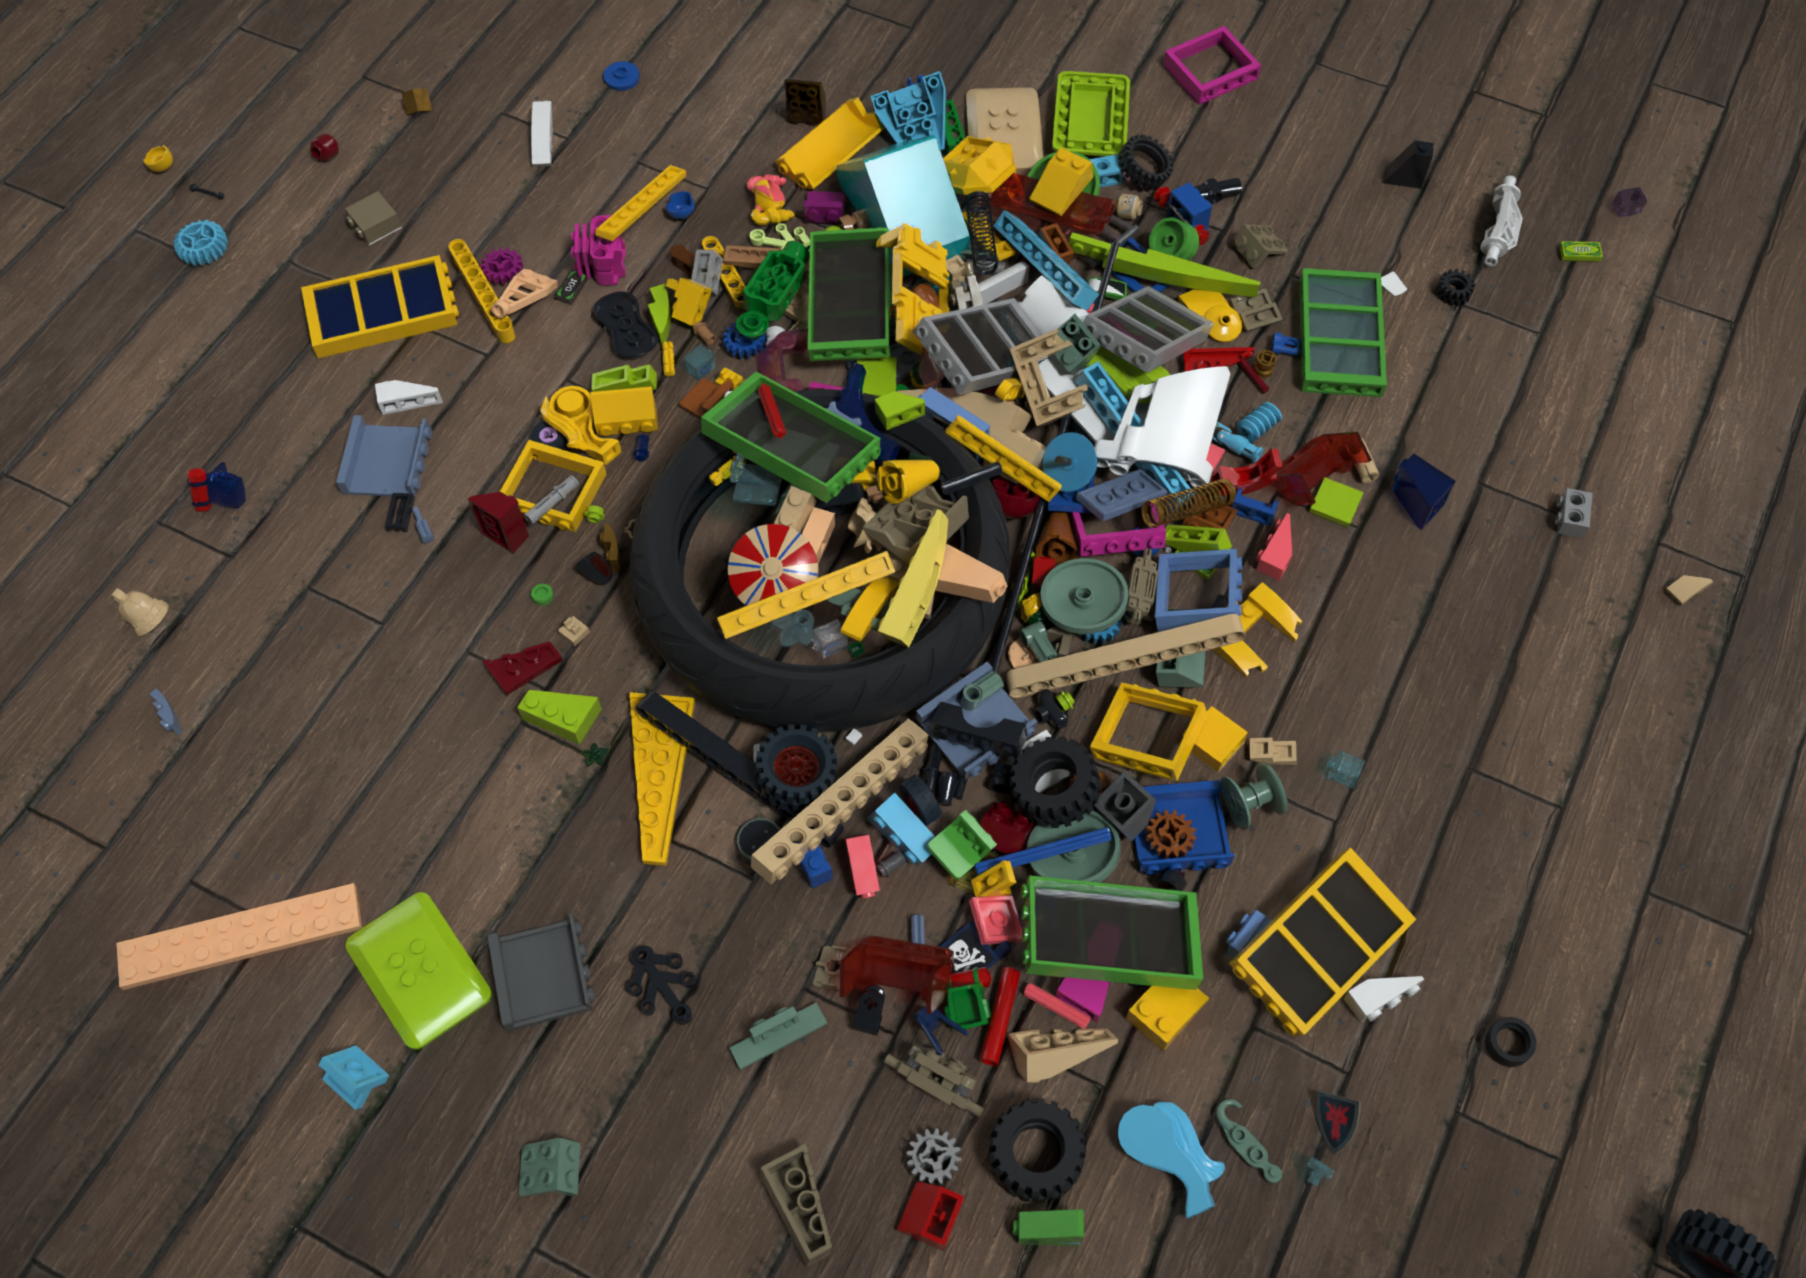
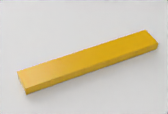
M957 415L946 428V434L988 462H999L1004 473L1049 502L1061 490L1062 484L961 416Z

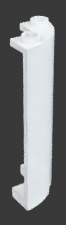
M1040 276L1025 292L1027 296H1025L1023 301L1018 302L1042 335L1058 329L1073 314H1076L1082 322H1084L1086 315L1089 314L1083 308L1068 300L1043 276Z

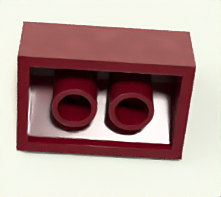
M502 492L470 496L468 498L482 535L512 554L529 537L527 525L518 506L519 502L512 495L507 496Z

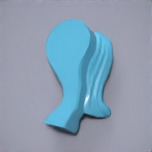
M1158 1102L1154 1106L1140 1105L1127 1111L1119 1123L1118 1136L1121 1146L1128 1155L1144 1165L1175 1174L1183 1181L1187 1189L1186 1219L1215 1207L1214 1199L1209 1190V1182L1220 1177L1225 1170L1223 1162L1214 1161L1204 1153L1187 1114L1172 1102Z

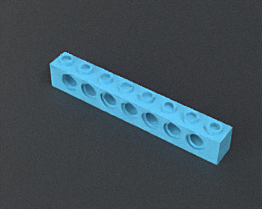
M1004 210L994 224V227L1068 300L1088 311L1099 294L1019 217Z
M1098 361L1082 370L1075 382L1078 386L1087 384V391H1083V393L1115 436L1128 406V401ZM1134 411L1130 425L1141 427L1144 423ZM1145 461L1134 462L1138 469L1144 471L1168 491L1167 495L1190 489L1178 470L1173 466ZM1172 502V507H1173V510L1175 511L1176 508H1175L1174 503ZM1167 503L1168 511L1171 514L1170 506Z

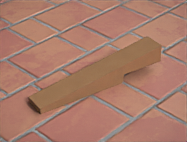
M726 245L723 262L728 265L758 269L769 251H782V249ZM827 256L817 259L818 272H821L830 265H837L835 271L830 272L836 268L835 266L830 267L824 271L827 274H821L819 277L840 276L842 268L840 257ZM810 258L805 264V277H809Z

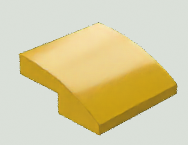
M1194 289L1178 296L1179 304L1203 317L1214 306H1229L1224 296L1218 292Z

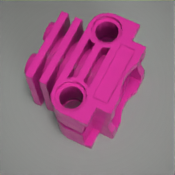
M612 215L594 217L590 223V236L587 223H583L582 237L579 224H575V232H571L572 241H575L574 246H571L572 258L576 259L574 270L578 271L579 279L584 274V266L587 279H591V266H593L595 281L600 285H618V277H626V268L623 263L626 256V247L621 234L614 241L595 235L596 228Z

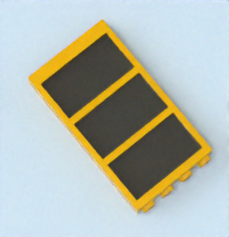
M1352 848L1342 851L1229 964L1233 968V973L1250 986V992L1266 1004L1267 1011L1283 1023L1284 1030L1288 1034L1298 1037L1305 1035L1413 924L1416 918Z

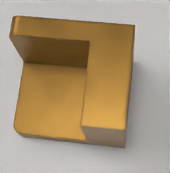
M411 89L401 93L407 115L432 110L427 89Z

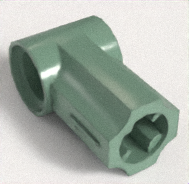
M1037 621L1019 630L1023 644L1026 647H1030L1039 663L1057 658L1058 654L1048 640L1047 631L1042 622Z
M991 671L974 684H968L964 688L960 699L962 707L969 711L977 709L980 703L1004 687L1001 677ZM967 695H974L976 699L971 700Z

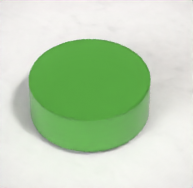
M538 584L531 591L534 603L540 606L549 604L554 598L552 588L547 584Z

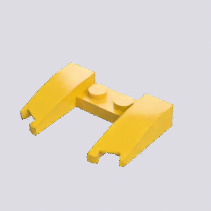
M1262 582L1248 595L1247 600L1241 605L1242 615L1239 617L1244 632L1246 633L1263 617L1295 642L1298 638V634L1294 632L1296 624L1301 625L1302 620L1274 591ZM1243 641L1212 649L1245 677L1249 676L1248 669L1259 667L1260 671L1264 672L1268 668Z

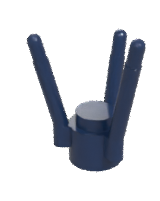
M924 1007L916 1013L914 1020L925 1032L938 1055H942L943 1049L932 1033L939 1026L938 1018L962 1034L968 1035L967 1030L943 1015L937 1008L931 1010L929 1007Z

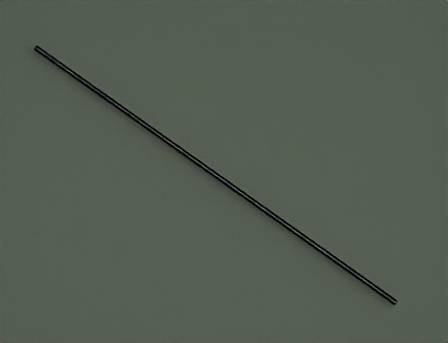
M1112 242L1098 289L1099 295L1095 300L1092 312L1102 308L1119 248V243ZM1071 415L1061 419L1057 436L1066 433ZM1040 497L1036 506L991 663L992 671L997 674L1047 502L1042 497ZM959 775V783L953 798L962 800L968 778L964 780Z

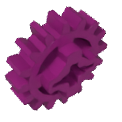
M499 247V251L492 249V254L486 253V258H482V264H480L481 270L488 282L494 280L495 285L499 282H502L503 285H505L506 281L511 282L512 278L522 271L524 267L521 255L517 254L516 250L510 252L509 247L505 250Z

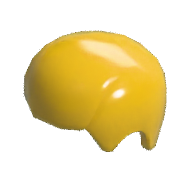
M163 145L162 147L152 148L146 154L143 161L151 171L161 173L167 171L172 166L173 156L170 150Z

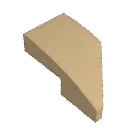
M1683 575L1667 587L1666 591L1682 606L1693 596L1700 594L1710 586L1713 580Z

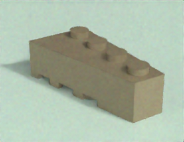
M804 1144L762 1166L760 1178L808 1268L828 1257L831 1253L832 1245L822 1212L807 1145Z

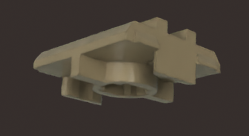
M824 946L820 961L816 962L817 971L813 985L827 990L834 989L839 992H847L859 952L845 947ZM839 964L840 968L837 969V972H834L835 965Z

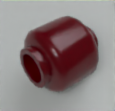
M322 134L311 141L310 151L314 158L325 162L338 154L339 147L335 138L329 134Z

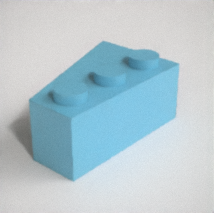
M896 793L892 794L866 818L904 854V857L911 864L918 866L932 854L927 849V844L935 836Z

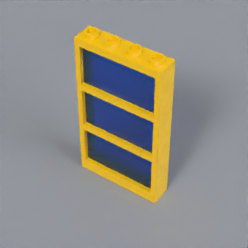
M440 255L301 287L311 343L317 357L322 358L458 325L456 317L459 316L457 306L452 303L456 302L453 290H449V288H452L450 277H446V274L449 273L446 262H442Z

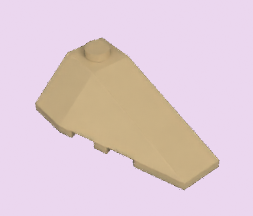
M1108 1028L1077 1029L1075 1033L1054 1029V1034H1039V1030H1026L1008 1034L1017 1071L1026 1082L1031 1083L1051 1078L1118 1043L1117 1037Z

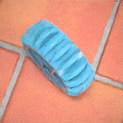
M199 219L196 223L191 222L190 225H185L184 229H179V233L175 234V239L173 240L175 251L179 258L188 265L193 264L194 267L198 264L203 267L205 263L210 265L211 261H217L218 257H223V252L227 251L226 247L228 246L227 235L222 227L214 221L209 222L207 219L204 222Z

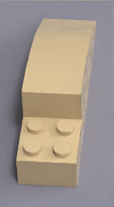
M933 388L990 425V437L1044 472L1043 456L1047 447L1023 434L1032 415L1017 405L983 393L969 392L959 395L955 389ZM928 389L898 392L918 397L920 394L923 395ZM933 415V417H935V418H937L938 420L944 422V421L941 420L940 418H938V417H936L935 415Z

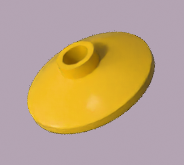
M1214 306L1208 310L1204 317L1214 323L1209 336L1218 342L1233 341L1242 330L1240 315L1229 306Z

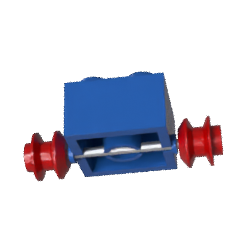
M1190 182L1169 192L1170 189L1168 187L1157 189L1154 194V201L1159 202L1160 208L1168 207L1166 218L1172 217L1191 224L1197 230L1199 245L1205 244L1209 237L1207 229L1212 210L1210 202Z

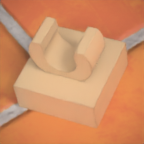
M574 616L572 618L569 617L558 630L559 635L573 646H576L590 632L589 628Z

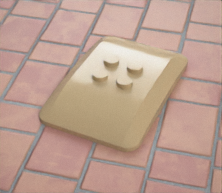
M1033 88L971 89L966 93L968 136L986 139L990 136L993 141L1010 143L1014 153L1016 171L1031 170L1043 158L1037 91Z

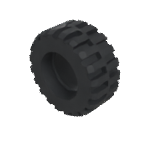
M1053 736L1046 737L1045 741L1040 742V740L1033 742V746H1026L1022 750L1023 755L1019 754L1014 760L1016 765H1013L1010 771L1012 776L1010 778V786L1020 811L1031 822H1036L1037 820L1038 825L1042 827H1047V824H1050L1051 828H1059V825L1062 824L1068 827L1075 820L1077 822L1083 820L1085 813L1090 814L1092 812V804H1097L1099 800L1098 793L1101 792L1100 776L1092 754H1089L1088 749L1084 745L1079 746L1078 741L1073 739L1067 741L1066 737L1061 736L1058 739H1053ZM1064 769L1076 775L1072 786L1063 793L1044 795L1035 790L1039 779L1049 771Z
M1037 1098L1036 1102H1030V1099L1022 1100L1018 1106L1014 1103L1009 1106L1006 1113L1002 1112L991 1131L988 1152L991 1171L994 1176H997L998 1183L1002 1188L1006 1187L1009 1190V1194L1013 1197H1016V1195L1023 1197L1022 1201L1030 1203V1199L1037 1200V1203H1045L1046 1199L1051 1198L1053 1201L1058 1199L1062 1193L1066 1194L1072 1185L1077 1182L1085 1163L1084 1132H1080V1123L1076 1118L1072 1119L1070 1117L1071 1112L1068 1109H1059V1103L1051 1101V1104L1044 1103V1099ZM1029 1129H1040L1050 1133L1057 1140L1061 1149L1060 1160L1052 1170L1042 1173L1031 1172L1023 1168L1016 1161L1013 1153L1014 1141L1020 1133Z

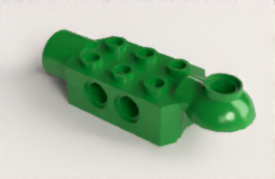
M788 241L782 251H769L743 290L744 308L748 312L741 314L737 318L736 327L746 339L751 341L759 339L766 333L769 326L768 321H779L804 283L805 264L810 258V253L803 244L797 241Z

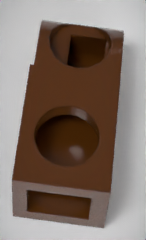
M683 245L673 246L670 249L672 264L692 276L695 254L689 252Z

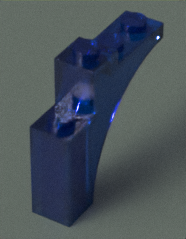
M855 363L853 369H850L848 372L846 388L841 390L840 402L832 401L836 402V408L850 418H860L862 421L860 427L880 438L881 453L873 461L883 465L884 461L896 460L900 447L897 442L881 434L868 420L863 404V384L867 372L863 365ZM841 438L840 444L845 453L856 456L862 450Z

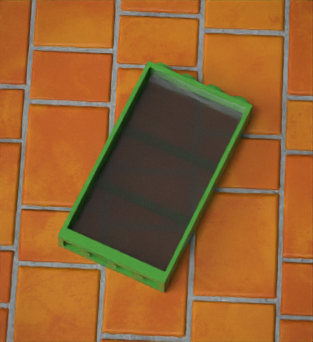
M888 227L810 232L808 353L810 361L890 357V248L888 246L876 247V242L880 236L889 232Z
M758 372L753 373L701 417L702 434L826 503L833 497H836L842 488L850 484L854 477L863 472L867 465L876 460L881 453L880 438ZM762 383L769 385L786 430V435L783 436V439L774 437L758 393V388L761 387L760 384Z
M1029 876L1026 884L1022 885L1021 898L1025 899V906L1022 907L1021 913L1022 920H1025V927L1022 930V942L1026 943V949L1023 950L1022 963L1026 964V974L1197 990L1203 981L1196 893Z

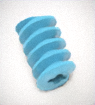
M1270 402L1262 403L1237 423L1238 435L1247 438L1252 444L1254 440L1259 439L1266 431H1269L1271 427H1274L1282 420L1281 412Z

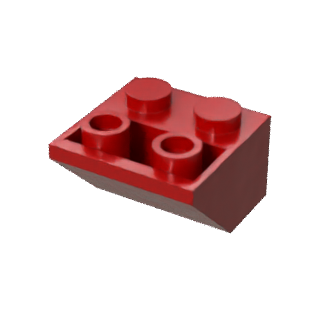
M916 1182L897 1231L941 1251H945L963 1206L964 1196L941 1186Z

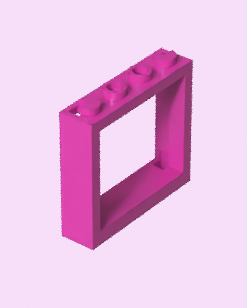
M1225 26L1166 50L1163 62L1166 69L1199 105L1257 80L1261 69V64ZM1221 43L1243 67L1202 85L1180 60Z
M1150 503L1149 506H1148L1147 511H1148V514H1149V516H1150L1151 522H1152L1153 524H1157V523L1153 520V518H1152V515H1151V505H1152V503ZM1153 504V516L1155 520L1158 522L1159 518L1156 514V506ZM1068 512L1080 556L1165 547L1166 530L1164 525L1149 529L1086 535L1080 516L1082 512Z

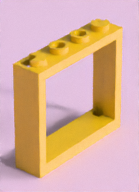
M528 440L500 492L507 496H513L533 459L589 476L570 514L550 509L538 519L544 525L550 524L559 527L561 530L566 529L576 532L584 518V512L591 505L607 474L604 462ZM517 499L519 502L518 506L523 514L522 517L525 518L524 514L536 504Z
M1121 682L1090 746L1093 757L1100 761L1178 781L1207 718L1205 704L1196 701V699L1180 697L1177 694H1167L1157 689H1147L1137 684L1131 685ZM1129 701L1193 717L1173 761L1109 744Z

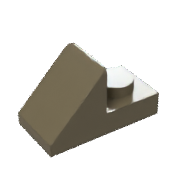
M1058 626L1047 630L1050 643L1057 644L1055 651L1058 654V658L1067 656L1073 633L1063 630Z

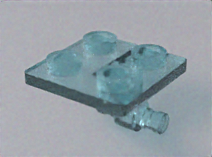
M736 454V460L732 462L730 468L732 474L730 481L736 483L733 501L775 506L782 478L760 465L744 464L743 460L745 457Z

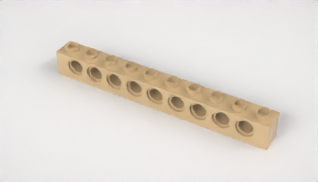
M908 718L753 853L751 868L770 884L774 883L777 879L781 880L784 878L791 866L798 865L809 850H815L825 836H831L836 830L837 825L841 822L845 823L855 809L862 808L872 794H878L887 781L891 782L897 776L901 768H907L917 754L921 755L924 753L928 746L927 739L929 734ZM777 855H781V856H783L784 858H778V857H776V856H777Z

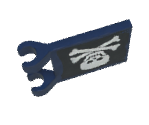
M973 918L970 923L934 950L933 954L948 972L957 973L972 970L976 967H986L989 969L997 961L1011 953L1012 950L1011 945L1007 941L1002 942L994 951L988 944L982 945Z

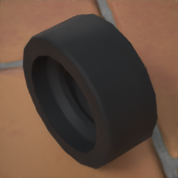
M1501 1018L1489 1028L1485 1036V1046L1488 1054L1494 1061L1506 1067H1518L1524 1064L1536 1051L1537 1040L1534 1031L1527 1023L1518 1018ZM1508 1028L1521 1036L1525 1044V1049L1521 1054L1512 1056L1505 1053L1499 1047L1496 1037L1500 1030Z

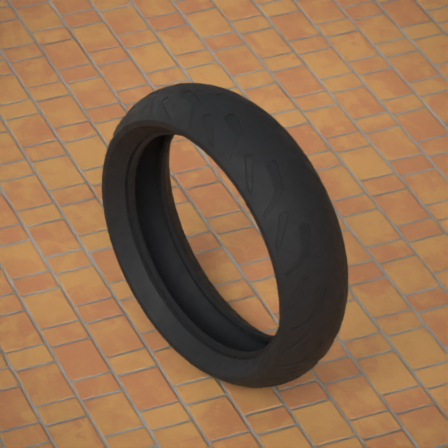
M834 389L794 391L823 408H828L830 402L835 401L836 408L850 418H860L862 421L860 427L880 438L881 453L876 460H873L875 464L882 466L883 462L887 460L934 461L938 465L940 473L938 480L929 486L934 487L942 499L954 503L962 496H967L969 519L953 534L957 550L1003 573L1008 586L1010 575L1009 534L1000 500L989 478L944 495L941 491L940 484L942 482L981 468L973 455L960 442L946 434V430L924 415L886 430L875 412V399L879 396ZM761 399L753 402L726 425L725 428L748 440L749 435L759 422L770 425ZM776 403L781 419H784L792 412ZM800 415L785 427V430L816 440H821L829 433L826 429ZM701 428L676 450L654 478L637 515L630 552L631 585L641 622L659 655L687 686L717 707L745 720L772 728L782 727L784 730H788V725L794 724L795 729H800L802 724L807 725L806 731L811 732L812 728L817 729L818 732H835L874 725L902 715L933 698L960 676L985 645L1001 613L1007 588L1004 594L999 596L994 603L947 593L944 601L935 613L917 630L910 647L896 644L887 650L860 660L819 666L796 665L759 656L725 639L700 614L684 586V565L690 540L705 512L731 486L748 475L763 469V467L746 459L745 465L741 468L737 467L738 470L726 480L722 479L723 482L718 486H714L710 482L709 476L715 471L718 472L717 469L730 459L734 460L733 457L738 453H734L733 450L702 434ZM838 436L829 442V444L841 447L838 456L854 458L862 450Z

